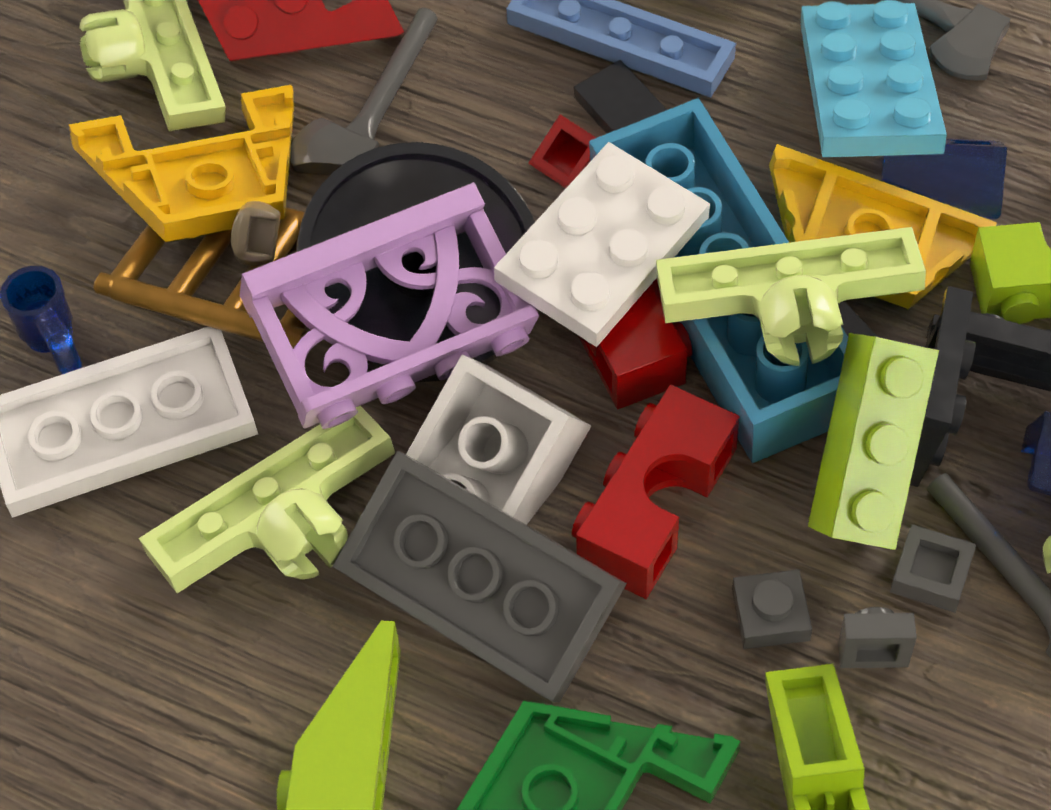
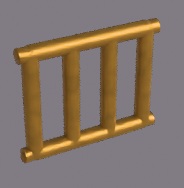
M285 207V218L281 219L279 223L274 261L286 257L297 241L305 212ZM147 225L111 274L99 273L94 282L93 289L96 294L264 342L253 318L249 317L240 298L241 280L223 305L193 297L196 290L230 244L232 229L206 234L172 283L165 289L137 281L165 243ZM250 266L246 272L261 266ZM288 309L280 323L294 349L300 339L308 332L305 329L306 325Z

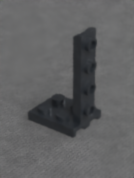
M947 286L941 314H934L926 336L927 342L925 347L939 350L911 477V486H919L929 465L940 466L946 451L949 433L954 435L958 433L966 407V396L956 394L959 379L965 380L969 371L1051 392V329L1042 330L1006 321L995 314L971 312L973 292Z

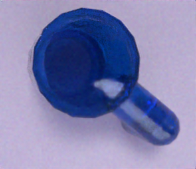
M27 266L9 275L2 284L0 298L17 335L34 351L42 353L51 352L57 369L61 374L81 369L82 362L71 336L73 316L65 297L60 277L52 269L44 266Z

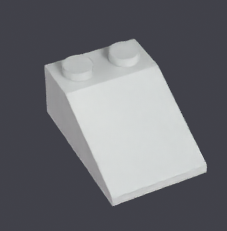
M462 354L406 455L527 525L561 481L591 425L490 366Z

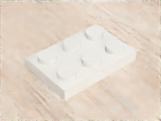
M608 142L494 267L495 282L597 347L657 278L656 260L674 258L709 218L710 203Z

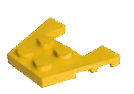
M291 85L241 93L242 113L250 131L136 151L133 149L122 116L119 115L69 124L73 149L165 242L196 238L205 234L231 230L239 209L249 201H261L271 205L280 212L281 220L285 218L294 115L293 88Z

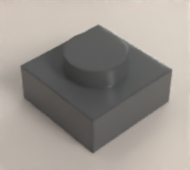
M911 524L890 593L956 613L977 544Z
M799 569L733 577L732 593L743 649L810 641L812 625Z
M869 607L855 614H844L838 641L840 668L909 667L917 638L914 613H894L891 609L884 607Z

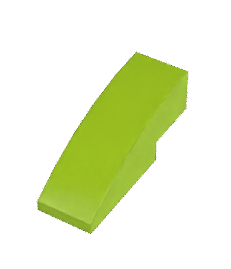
M834 664L765 672L769 708L788 810H870L864 791V765Z

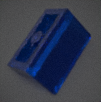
M946 138L944 154L879 156V160L882 163L881 181L986 219H997L1001 216L1007 146L1000 141Z

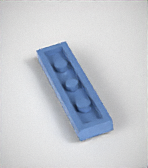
M512 0L506 8L507 24L614 63L621 60L630 69L710 98L735 59V42L616 0Z

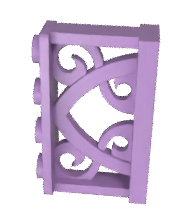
M474 182L242 274L240 298L249 317L253 318L298 413V418L303 428H308L317 423H320L323 429L335 427L354 417L358 413L356 407L377 398H379L381 404L397 401L415 390V382L434 374L437 375L439 380L448 379L462 354L474 358L493 350L496 356H502L517 350L530 340L528 334L531 333L539 318V314L534 306L495 282L494 267L506 253L483 209L485 203ZM466 231L484 268L471 267L459 269L457 234ZM418 252L424 259V263L420 265L419 270H426L436 266V272L428 274L409 272L402 265V257ZM378 267L390 280L401 286L418 290L434 288L426 317L410 342L377 336L347 323L355 316L363 302L367 284L365 271ZM335 283H342L348 287L351 297L340 310L332 314L328 310L334 307L339 299L328 297L325 293V287ZM477 283L494 291L500 301V313L497 318L485 324L472 323L466 316V309L474 305L484 307L485 302L473 293L460 292L456 294L457 285ZM283 304L310 329L300 339L294 349L274 311V308ZM445 325L456 335L437 343ZM323 339L332 344L324 357V373L330 364L337 362L344 364L349 370V377L343 383L334 387H323L309 379L304 368L305 359L309 351ZM367 360L385 364L382 367L367 372Z

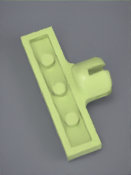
M123 0L126 10L92 13L81 19L80 29L87 32L81 38L80 48L85 65L91 67L86 68L91 79L99 82L134 78L138 75L147 76L152 82L168 131L225 122L226 106L186 0Z
M912 227L656 260L657 281L665 323L742 313L754 314L760 320L767 351L781 362L792 366H799L800 364L795 343L806 342L812 364L831 356L843 340L841 325L844 324L838 303L851 299L925 290L926 270Z
M360 405L356 407L358 413L348 421L328 429H323L321 424L141 536L139 540L147 556L176 593L181 592L244 550L253 547L264 550L285 576L302 580L314 578L319 575V571L305 554L313 549L324 563L331 568L348 539L347 529L342 524L343 519L326 500L345 485L394 455L395 450L391 437Z

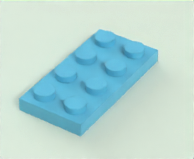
M884 0L877 4L845 5L840 2H825L819 6H802L800 26L822 157L944 154L947 134L915 3Z

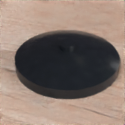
M404 142L385 145L364 152L344 163L322 183L306 208L300 226L296 252L473 182L485 203L483 209L506 254L535 221L517 190L506 178L485 162L452 147L423 142ZM466 231L457 234L459 269L471 267L484 268ZM418 252L402 257V265L409 272L417 274L436 272V266L426 270H419L420 265L424 263V259ZM378 267L365 271L367 284L363 302L355 316L347 323L377 336L410 342L426 317L434 288L418 290L401 286L390 280ZM335 283L325 287V293L328 297L339 299L338 303L328 310L334 314L348 302L351 294L348 287L342 283ZM477 283L457 285L456 294L460 292L473 293L485 302L484 307L474 305L466 309V316L472 323L485 324L497 318L500 313V301L494 291ZM445 325L437 343L456 335ZM491 350L472 359L488 364L498 356ZM367 360L368 370L370 371L385 365ZM434 374L417 382H433L442 380H439L437 375Z

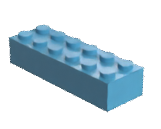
M699 98L589 141L590 161L610 142L710 203L709 218L675 257L789 243ZM742 313L680 321L691 341L693 351L691 358L719 407L740 416L738 440L751 463L760 461L828 432L848 336L843 328V340L831 356L815 364H812L806 342L795 343L800 364L799 366H792L781 362L767 351L760 320L754 314Z

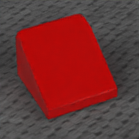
M560 114L528 164L567 188L590 163L589 141L596 137Z

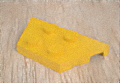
M776 144L769 163L783 230L789 243L907 227L913 228L926 270L925 290L874 296L910 309L971 257L978 227L997 225L995 221Z

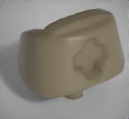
M249 201L242 205L235 217L231 231V244L236 259L244 265L261 266L274 261L281 214L267 203Z

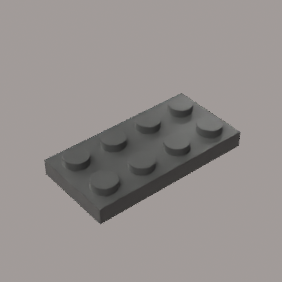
M399 451L395 454L332 566L551 702L560 703L627 584Z

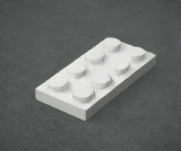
M205 327L0 395V486L6 507L12 518L258 435L254 418L222 331L212 327Z

